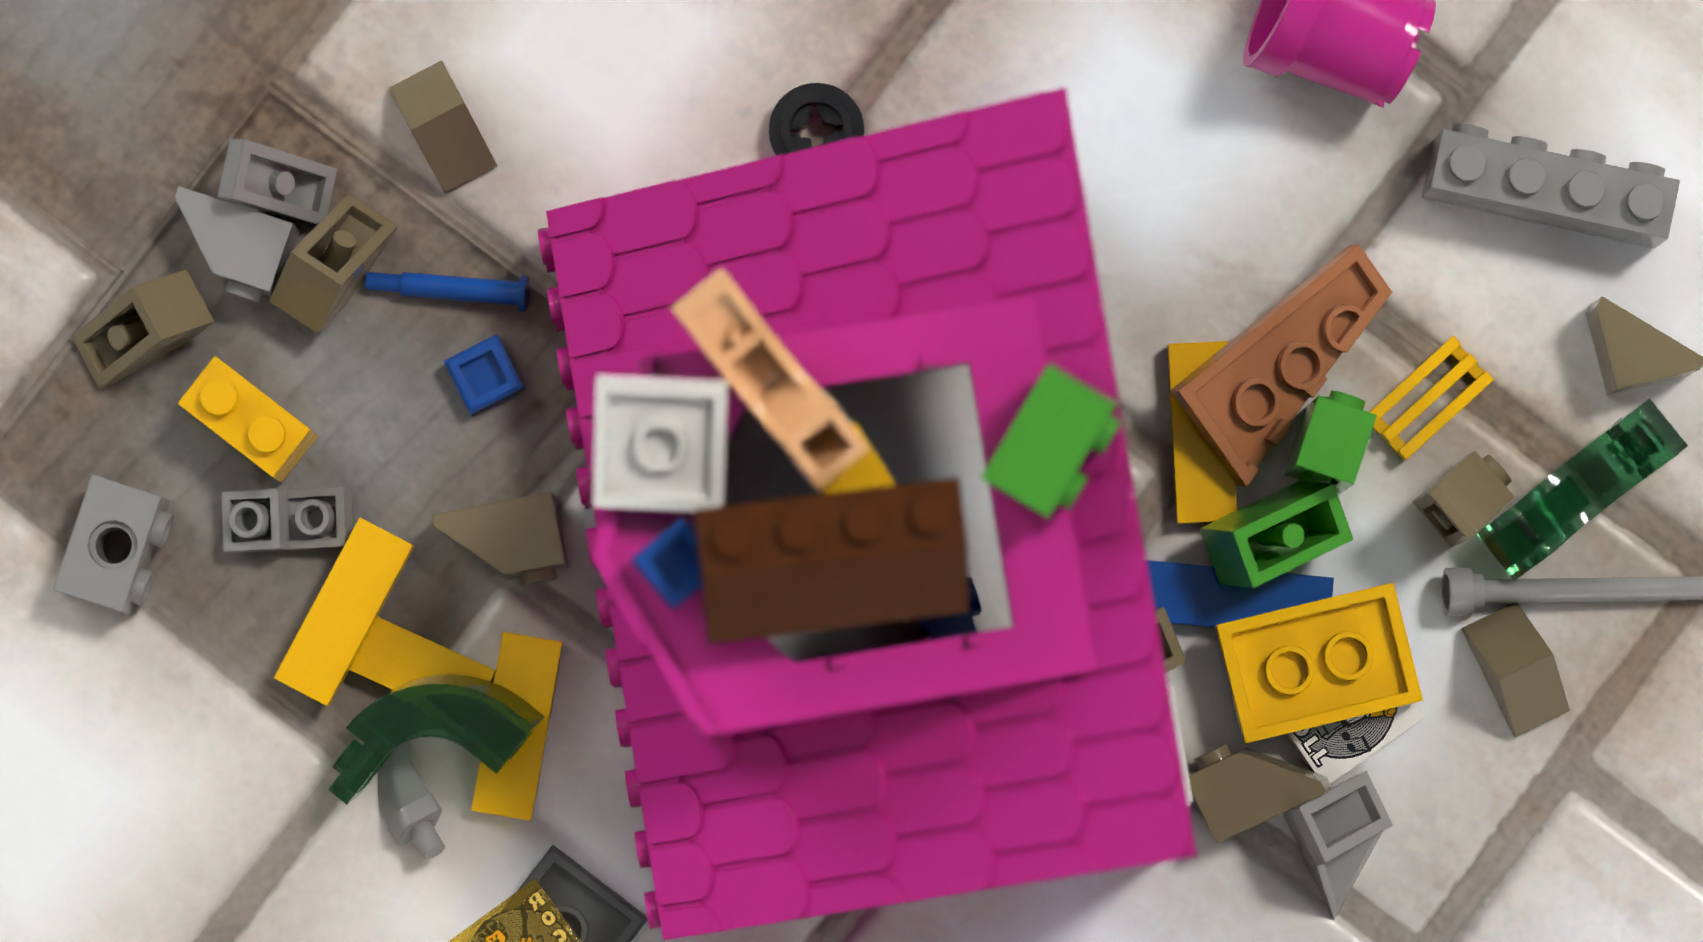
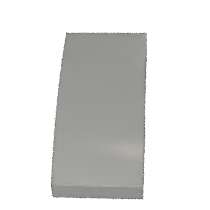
M335 486L290 490L272 488L221 492L223 552L343 548L353 530L352 487Z

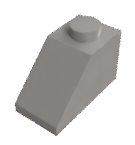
M178 186L175 199L211 272L221 281L227 282L224 292L253 303H259L261 294L271 297L287 259L296 246L300 234L298 228L293 223Z

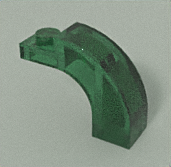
M1649 398L1562 462L1476 534L1515 581L1555 552L1571 536L1614 501L1675 458L1688 445Z
M445 674L409 681L378 698L347 725L346 729L358 737L364 744L362 745L355 739L336 760L332 768L340 773V775L328 790L346 805L363 792L401 743L420 737H439L453 741L464 747L497 774L510 762L545 716L514 692L485 679L466 675Z

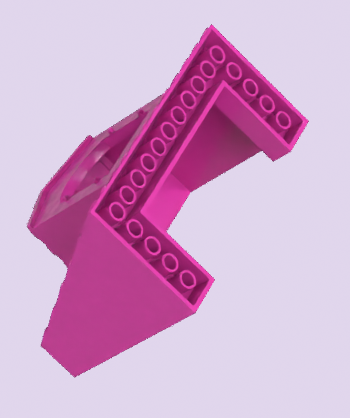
M1066 87L546 211L548 227L537 229L543 265H546L547 273L556 272L558 287L547 289L552 323L556 326L557 332L565 331L568 346L557 348V357L562 384H565L566 391L575 390L577 407L566 408L572 445L575 444L576 450L584 449L587 467L577 468L576 475L581 503L585 506V509L594 508L597 526L586 529V538L591 565H594L595 569L599 570L606 583L605 588L595 589L600 623L604 625V628L613 627L616 648L606 649L605 655L610 684L614 688H623L626 708L615 710V718L620 746L624 748L632 746L635 769L625 771V781L630 807L642 806L645 830L636 831L634 835L640 868H652L655 891L644 893L650 929L661 928L663 940L1197 857L1120 402L1112 416L1121 420L1122 423L1103 455L1092 449L1081 466L1079 472L1089 477L1070 511L1058 505L1054 514L1047 518L988 483L1012 627L797 663L776 648L767 637L708 645L701 588L674 610H670L630 561L631 558L682 517L693 529V512L593 507L595 380L597 375L724 380L670 309L719 268H722L729 274L787 351L822 390L969 366L986 468L1049 363L1054 362L1119 401ZM730 387L728 391L727 447L739 421L747 411L745 405Z

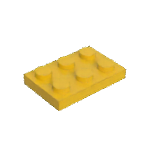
M1394 582L1214 626L1243 744L1423 701Z

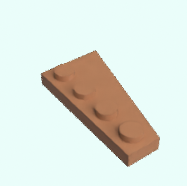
M1359 244L1348 245L1170 390L1238 486L1247 487L1259 472L1258 465L1273 446L1280 444L1291 429L1290 422L1308 398H1314L1327 381L1325 375L1340 355L1350 350L1391 295V289Z

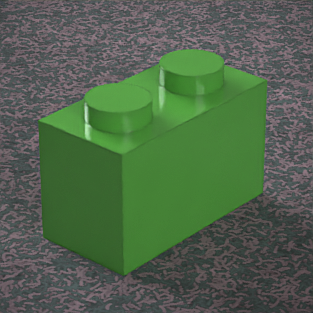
M1054 362L1049 363L981 478L1047 518L1054 514L1058 505L1070 511L1089 477L1079 472L1081 466L1092 449L1103 455L1122 423L1121 420L1112 416L1119 401Z
M1331 390L1329 397L1317 396L1305 408L1283 475L1304 482L1334 484L1336 492L1341 494L1355 483L1377 415L1364 411L1366 402L1350 394Z
M1298 481L1199 528L1219 584L1255 588L1354 540L1335 486L1331 483Z

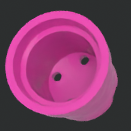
M1261 0L1247 37L1243 64L1246 67L1275 77H1279L1286 72L1384 108V102L1390 104L1398 96L1419 59L1422 51L1415 48L1419 38L1418 29L1427 33L1430 32L1436 10V1Z

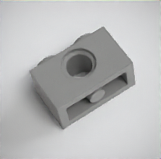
M92 474L53 590L132 615L135 604L143 606L151 591L154 571L147 568L155 546L163 548L169 537L174 519V514L167 512L170 501L161 496ZM116 531H126L132 541L131 552L122 562L112 564L105 557L104 543L110 534Z

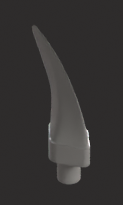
M401 698L391 714L382 740L378 765L379 800L388 830L396 844L401 846L413 840L424 859H431L445 849L444 843L434 828L442 813V809L433 794L428 791L413 766L410 756L408 700Z

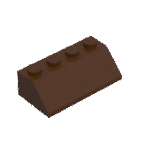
M959 478L697 509L692 513L708 645L968 612L967 540Z

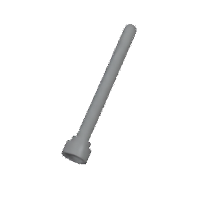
M1445 568L1442 576V604L1446 616H1471L1473 610H1482L1485 603L1703 600V576L1484 579L1482 573H1472L1471 568Z

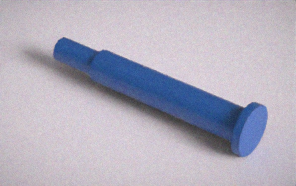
M367 272L365 288L366 290L399 292L401 296L517 305L519 312H526L529 301L530 281L528 276H522L520 282L410 272H403L402 275Z

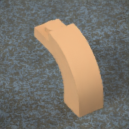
M719 268L670 308L724 380H729V387L787 457L818 490L870 450L869 446L837 404L797 363L729 274L722 268Z

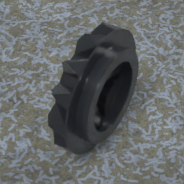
M808 83L790 90L778 101L770 117L769 139L775 155H784L812 148L810 138L790 135V133L799 132V129L809 127L812 107H817L818 116H821L824 126H833V129L843 128V131H834L833 135L825 136L824 144L864 136V121L859 107L846 92L825 83Z

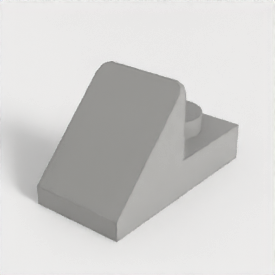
M230 138L217 197L275 218L317 226L328 215L338 169L246 139Z

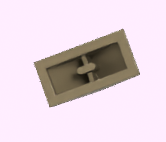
M442 60L389 87L445 194L498 166Z
M1603 296L1593 302L1586 313L1607 395L1689 376L1700 370L1703 366V357Z
M1518 603L1508 605L1461 628L1514 737L1570 711L1554 655Z

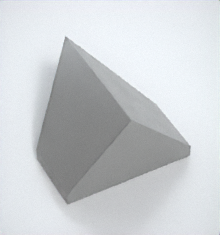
M1367 771L1333 786L1327 793L1282 813L1334 920L1382 832L1393 826Z

